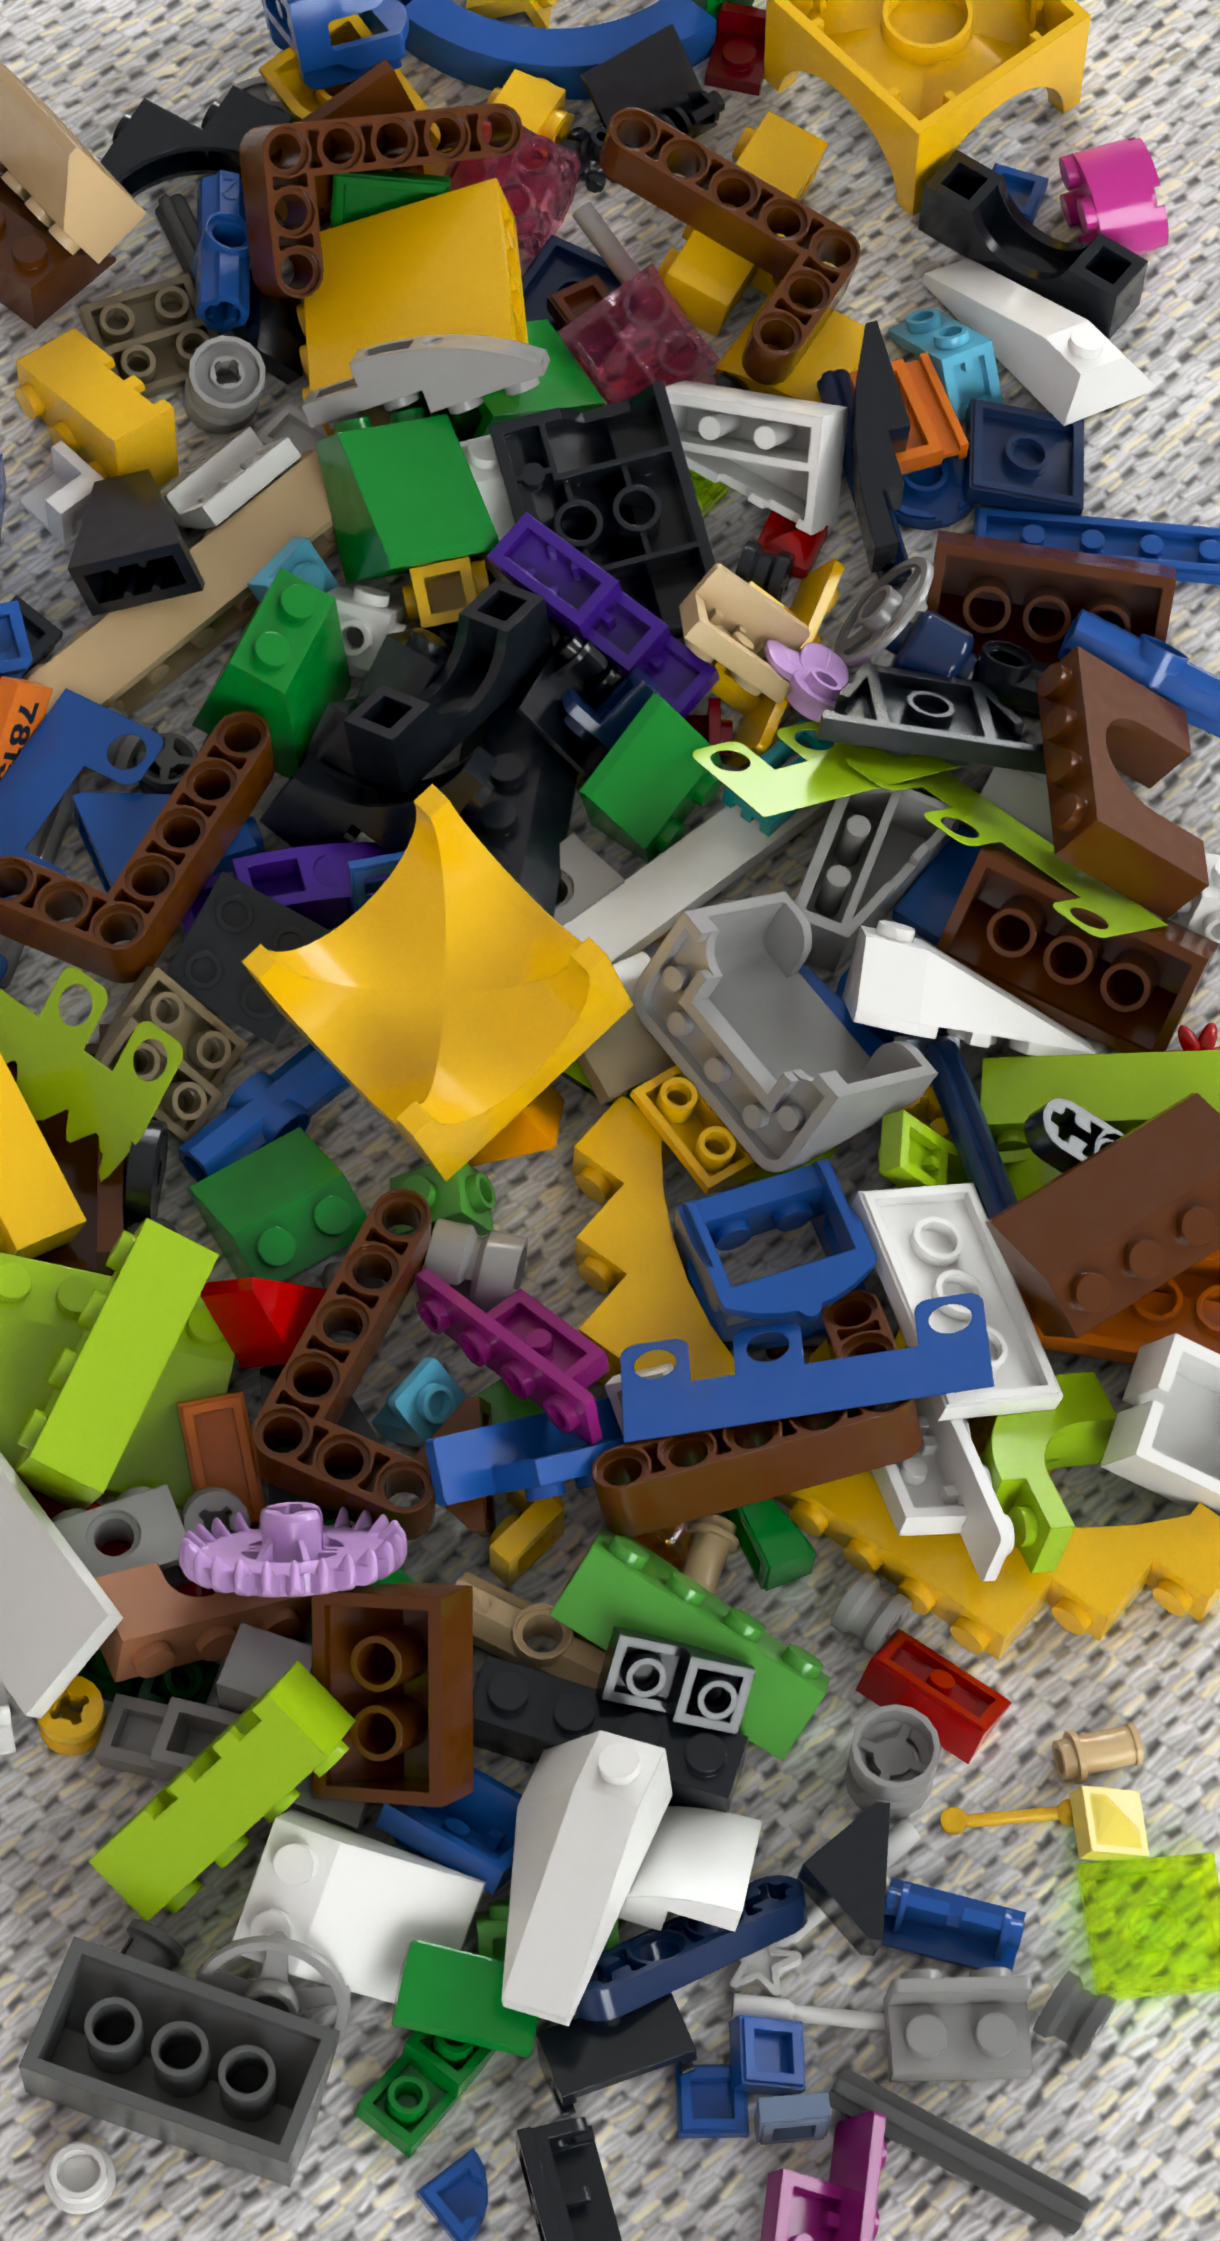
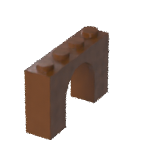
M1077 646L1060 662L1050 665L1036 682L1054 854L1056 857L1167 920L1209 886L1204 842L1147 807L1127 787L1116 769L1149 789L1191 755L1186 712Z

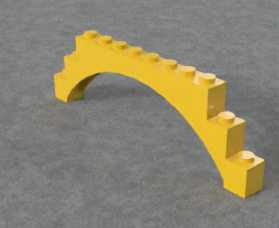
M623 1095L610 1106L573 1149L572 1174L575 1176L576 1184L580 1190L598 1203H604L607 1199L609 1200L577 1235L575 1248V1264L578 1265L577 1269L582 1279L593 1289L601 1293H607L609 1289L612 1290L579 1328V1332L607 1354L610 1371L597 1381L605 1385L613 1375L621 1374L620 1356L629 1346L668 1339H681L688 1344L690 1381L735 1375L734 1358L709 1323L687 1279L672 1235L663 1188V1164L670 1157V1148L639 1107ZM652 1350L644 1353L636 1360L634 1371L672 1363L674 1368L676 1358L668 1351ZM863 1472L774 1497L790 1509L789 1515L791 1519L805 1533L813 1537H820L824 1533L843 1547V1556L856 1570L861 1573L869 1571L873 1575L875 1572L879 1573L897 1586L896 1594L901 1593L913 1601L911 1610L921 1615H927L929 1611L933 1612L951 1626V1635L963 1648L974 1654H982L985 1650L997 1660L1002 1657L1045 1602L1053 1607L1051 1609L1053 1617L1066 1630L1076 1635H1083L1087 1632L1100 1641L1145 1584L1153 1588L1154 1598L1164 1609L1177 1616H1184L1188 1613L1199 1622L1203 1620L1220 1598V1516L1202 1503H1199L1192 1513L1187 1516L1137 1525L1075 1527L1055 1572L1031 1574L1019 1548L1013 1546L1012 1552L1005 1558L995 1581H981L960 1533L898 1536L876 1480L869 1472Z

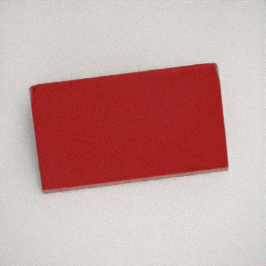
M900 1629L870 1659L855 1689L879 1706L898 1704L912 1707L928 1717L938 1731L941 1747L967 1764L970 1763L1012 1703Z

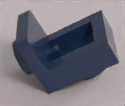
M637 666L596 710L575 691L568 688L561 695L564 709L568 712L563 721L587 744L590 745L597 738L605 747L611 750L652 694L656 693L660 697L661 695L656 682Z

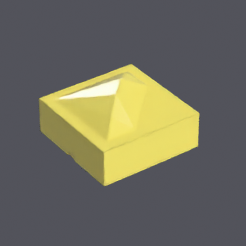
M1081 1786L1069 1794L1079 1859L1136 1863L1149 1857L1139 1791Z

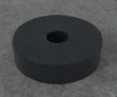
M151 1120L141 1140L136 1145L131 1142L125 1187V1218L128 1222L146 1220V1218H157L168 1152V1127L165 1121Z

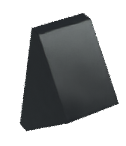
M874 1803L805 1861L796 1878L803 1884L804 1891L860 1955L875 1956L883 1941L890 1803Z

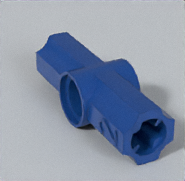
M219 170L212 176L202 177L198 186L197 248L190 267L192 274L196 278V317L203 320L206 324V329L227 333L230 329L238 326H245L249 317L250 253L240 174Z
M1081 608L1063 639L1058 652V658L1063 659L1079 646L1184 710L1188 724L1220 738V677L1188 662L1189 658L1184 653L1147 634H1141L1138 637L1116 624H1112L1096 614Z
M309 1043L272 1074L269 1075L267 1072L261 1071L253 1074L240 1084L227 1102L226 1110L178 1148L179 1160L183 1163L188 1173L199 1182L298 1127H301L306 1132L311 1117L351 1085Z

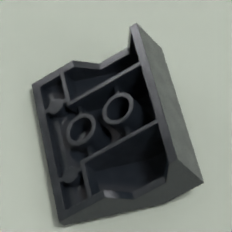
M664 381L650 384L629 400L583 412L558 407L488 425L515 524L525 512L529 513L617 579L621 590L666 623L670 634L674 638L684 637L679 605L716 562ZM548 616L554 647L559 638L562 637L566 641L571 635Z

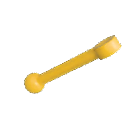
M1070 1799L1062 1800L1056 1807L966 1814L958 1807H950L944 1810L940 1817L941 1828L949 1835L961 1834L966 1828L1054 1820H1059L1067 1826H1072L1074 1823Z

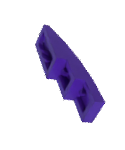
M525 512L488 554V562L512 584L545 597L548 616L571 636L575 634L581 641L588 638L593 643V646L609 661L607 666L615 664L618 667L617 674L621 678L628 676L637 666L656 682L661 698L684 719L720 679L718 670L708 662L697 657L688 647L670 634L666 623L624 593L617 579L529 513Z

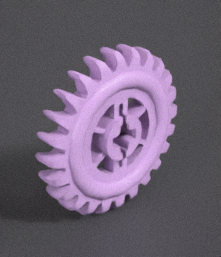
M285 1502L270 1505L261 1510L259 1529H249L242 1514L239 1512L234 1517V1534H230L222 1521L217 1517L212 1522L211 1533L202 1524H198L195 1532L187 1531L184 1539L180 1542L179 1566L189 1580L206 1589L213 1588L216 1592H235L236 1595L262 1597L322 1595L351 1590L358 1585L367 1586L375 1583L377 1580H383L390 1576L405 1561L407 1538L405 1531L400 1527L398 1521L393 1520L389 1523L387 1516L384 1514L380 1515L372 1526L371 1515L368 1510H364L355 1526L350 1528L348 1511L345 1507H342L335 1524L327 1526L324 1525L320 1506L308 1502Z

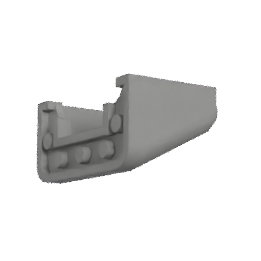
M785 891L683 911L639 977L634 989L636 1013L644 1026L688 1080L694 1084L697 1091L753 1160L764 1170L773 1173L800 1167L882 1121L883 1115L899 1111L912 1104L923 1095L938 1074L916 1047L902 1040L881 1045L870 1058L798 972L812 949L813 935L810 923Z

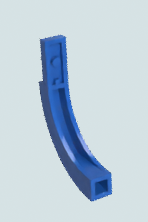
M398 0L404 5L409 18V33L404 44L405 50L420 61L448 76L493 91L496 87L503 88L513 71L517 69L536 78H544L555 86L565 89V100L591 99L580 75L670 24L674 25L692 68L710 57L716 37L717 20L692 0H660L635 14L615 21L594 26L566 29L533 28L508 24L476 14L450 0Z

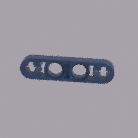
M783 1875L766 1876L750 1882L743 1911L735 1932L680 1915L665 1922L661 1931L650 1929L603 1951L575 2014L582 2019L597 2022L621 2017L795 1934L804 1928L808 1922L803 1884L798 1879Z

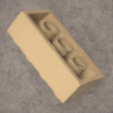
M0 61L1 178L25 201L24 204L43 224L50 228L48 231L66 250L74 255L82 248L99 264L148 213L62 120Z

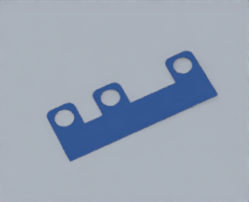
M65 688L0 780V857L11 855L21 857L68 877L63 869L26 851L25 849L84 766L122 785H134L143 778L163 748L162 737L158 733ZM135 735L140 737L146 745L144 759L136 767L128 770H120L113 767L107 758V752L111 743L121 736ZM11 895V896L6 897V898H4V899H10V898H13V897H12V895ZM0 954L1 981L7 972L8 962Z
M964 1293L927 1299L920 1302L914 1310L918 1340L917 1347L804 1364L802 1333L797 1323L784 1321L746 1327L739 1330L733 1337L735 1375L690 1381L689 1348L685 1341L681 1339H668L629 1346L620 1356L624 1443L994 1387L983 1299L977 1294ZM958 1304L970 1310L972 1314L971 1322L967 1327L958 1332L940 1333L929 1325L930 1315L941 1306ZM775 1332L784 1335L788 1339L789 1348L787 1352L776 1360L767 1362L756 1361L747 1354L748 1343L760 1334ZM665 1350L675 1356L676 1365L674 1369L664 1377L645 1379L638 1376L634 1371L636 1360L646 1352Z

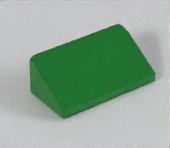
M413 1940L410 1942L399 1974L391 2025L529 2058L539 2017L503 2007L501 1997L504 1961L425 1941Z

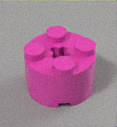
M1135 137L1121 139L1059 158L1061 177L1066 189L1069 191L1060 195L1061 209L1070 228L1080 225L1084 235L1078 236V244L1091 241L1099 233L1137 255L1152 252L1168 244L1169 228L1165 204L1157 206L1154 187L1161 185L1151 155L1142 139H1135Z

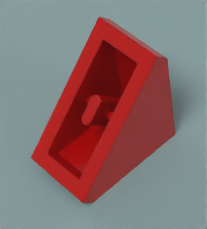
M248 1277L206 1282L201 1291V1298L231 1350L235 1353L242 1369L285 1365L327 1289Z

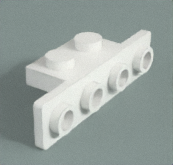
M917 1398L915 1400L923 1439L919 1451L911 1458L902 1462L871 1470L898 1536L960 1533L981 1581H995L1006 1556L1012 1552L1015 1534L1013 1523L1010 1517L1003 1513L992 1488L991 1473L988 1467L982 1464L971 1440L970 1426L967 1419L938 1421L929 1398Z

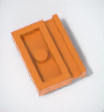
M928 352L919 354V359L905 363L903 359L892 361L891 365L911 424L906 451L895 453L902 475L941 465L944 458L957 455L958 459L966 458L969 446L968 440ZM854 371V372H850V373H849L850 376H851V379H852L854 388H855V385H856V378H857V372H858V371Z

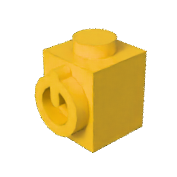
M517 69L513 71L503 88H494L486 104H507L515 109L523 125L522 140L518 148L511 154L503 156V158L532 170L535 169L543 156L551 160L556 159L555 150L562 140H567L575 117L574 114L565 111V89L555 86L544 78H536ZM486 117L484 120L483 139L488 144L492 137V126Z
M468 556L410 568L412 583L401 585L408 620L420 619L422 629L438 628L439 625H457L459 613L489 586L484 559L471 562Z

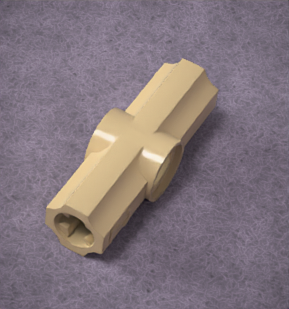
M466 1571L463 1577L458 1578L455 1585L473 1586L474 1645L508 1662L596 1689L607 1651L551 1617L550 1613L554 1605L549 1603L531 1604ZM544 1635L551 1637L559 1645L549 1652H537L529 1648L526 1642L535 1636Z

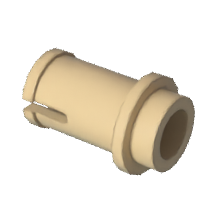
M713 1514L699 1518L697 1523H691L687 1529V1535L691 1538L680 1571L715 1596L728 1554L737 1550L739 1545V1539L735 1536L737 1526L730 1520Z
M1133 1722L1077 1735L1074 1730H1068L1064 1732L1063 1739L1055 1740L1052 1743L1053 1760L1062 1781L1074 1779L1077 1785L1085 1783L1088 1775L1129 1765H1141L1144 1760L1141 1737Z

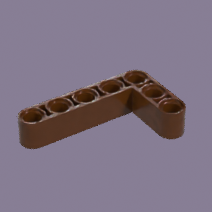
M494 103L262 125L252 128L242 139L239 157L251 272L254 284L261 293L273 298L303 299L311 296L319 289L323 280L324 267L314 176L503 157L511 154L518 148L522 140L523 125L520 116L515 109L507 104ZM486 117L492 126V137L488 144L482 135V124ZM433 123L438 126L441 134L440 143L436 149L432 146L429 138L430 128ZM380 128L384 129L388 137V148L383 155L378 150L376 144ZM327 133H330L335 142V153L330 161L323 151V140ZM274 138L280 143L282 149V158L277 166H274L269 157V145ZM280 198L285 201L288 208V218L283 226L278 223L275 216V206ZM287 257L294 267V277L288 286L284 283L281 276V266Z
M640 108L619 110L610 120L599 156L600 166L604 174L641 198L781 280V283L755 320L742 355V366L750 378L763 385H776L784 382L791 375L846 293L861 255L860 244L856 237L845 228L651 113ZM624 144L632 145V146H634L635 148L628 147V146H626V145H624ZM673 173H678L686 178L676 176ZM724 203H729L735 207L727 206ZM773 232L780 233V234L784 235L785 237H780V236H778V235H775ZM823 262L831 263V264H833L835 267H831V266H829V265H826V264L823 263ZM795 303L803 304L809 309L799 307ZM765 344L774 345L778 347L781 351L773 350L767 347Z
M238 711L224 716L218 722L108 893L24 858L12 855L0 857V934L112 982L121 984L136 982L146 966L155 965L273 779L276 771L269 725L265 719L254 712ZM221 797L219 799L209 800L211 798ZM191 844L188 847L177 848L181 845ZM153 892H162L155 896H146ZM18 894H19V896H17V897H15V898L4 899V898L9 897V896H11V895H18ZM74 917V919L70 921L59 922L65 918ZM130 940V942L123 945H113L119 941Z
M396 1189L381 1195L373 1205L256 1417L252 1428L255 1469L261 1479L268 1484L337 1515L340 1509L345 1507L349 1514V1520L355 1523L364 1510L369 1511L372 1518V1526L379 1516L384 1514L387 1516L389 1523L393 1520L398 1521L400 1527L405 1531L408 1541L415 1540L426 1534L434 1521L435 1494L429 1468L414 1458L337 1425L415 1282L414 1274L422 1269L431 1240L430 1206L424 1197L412 1190ZM395 1225H407L414 1228L415 1231L408 1235L400 1236L392 1234L388 1229ZM372 1277L380 1278L387 1282L382 1287L375 1289L365 1288L358 1284L360 1281ZM337 1331H349L358 1336L356 1339L346 1343L335 1342L328 1338ZM316 1384L328 1389L326 1394L314 1398L306 1397L299 1393L300 1389L307 1385ZM282 1439L292 1440L299 1445L296 1449L287 1453L274 1452L268 1448L271 1443ZM345 1465L354 1467L359 1471L357 1476L347 1480L335 1479L328 1474L332 1469ZM403 1492L415 1494L421 1499L418 1503L408 1507L396 1506L389 1501L392 1496Z
M854 1289L835 1303L822 1308V1319L831 1360L898 1349L881 1303L875 1294L867 1290ZM910 1399L631 1442L609 1449L597 1457L592 1465V1478L603 1521L607 1529L616 1535L630 1537L902 1462L911 1458L919 1451L923 1443L916 1400Z

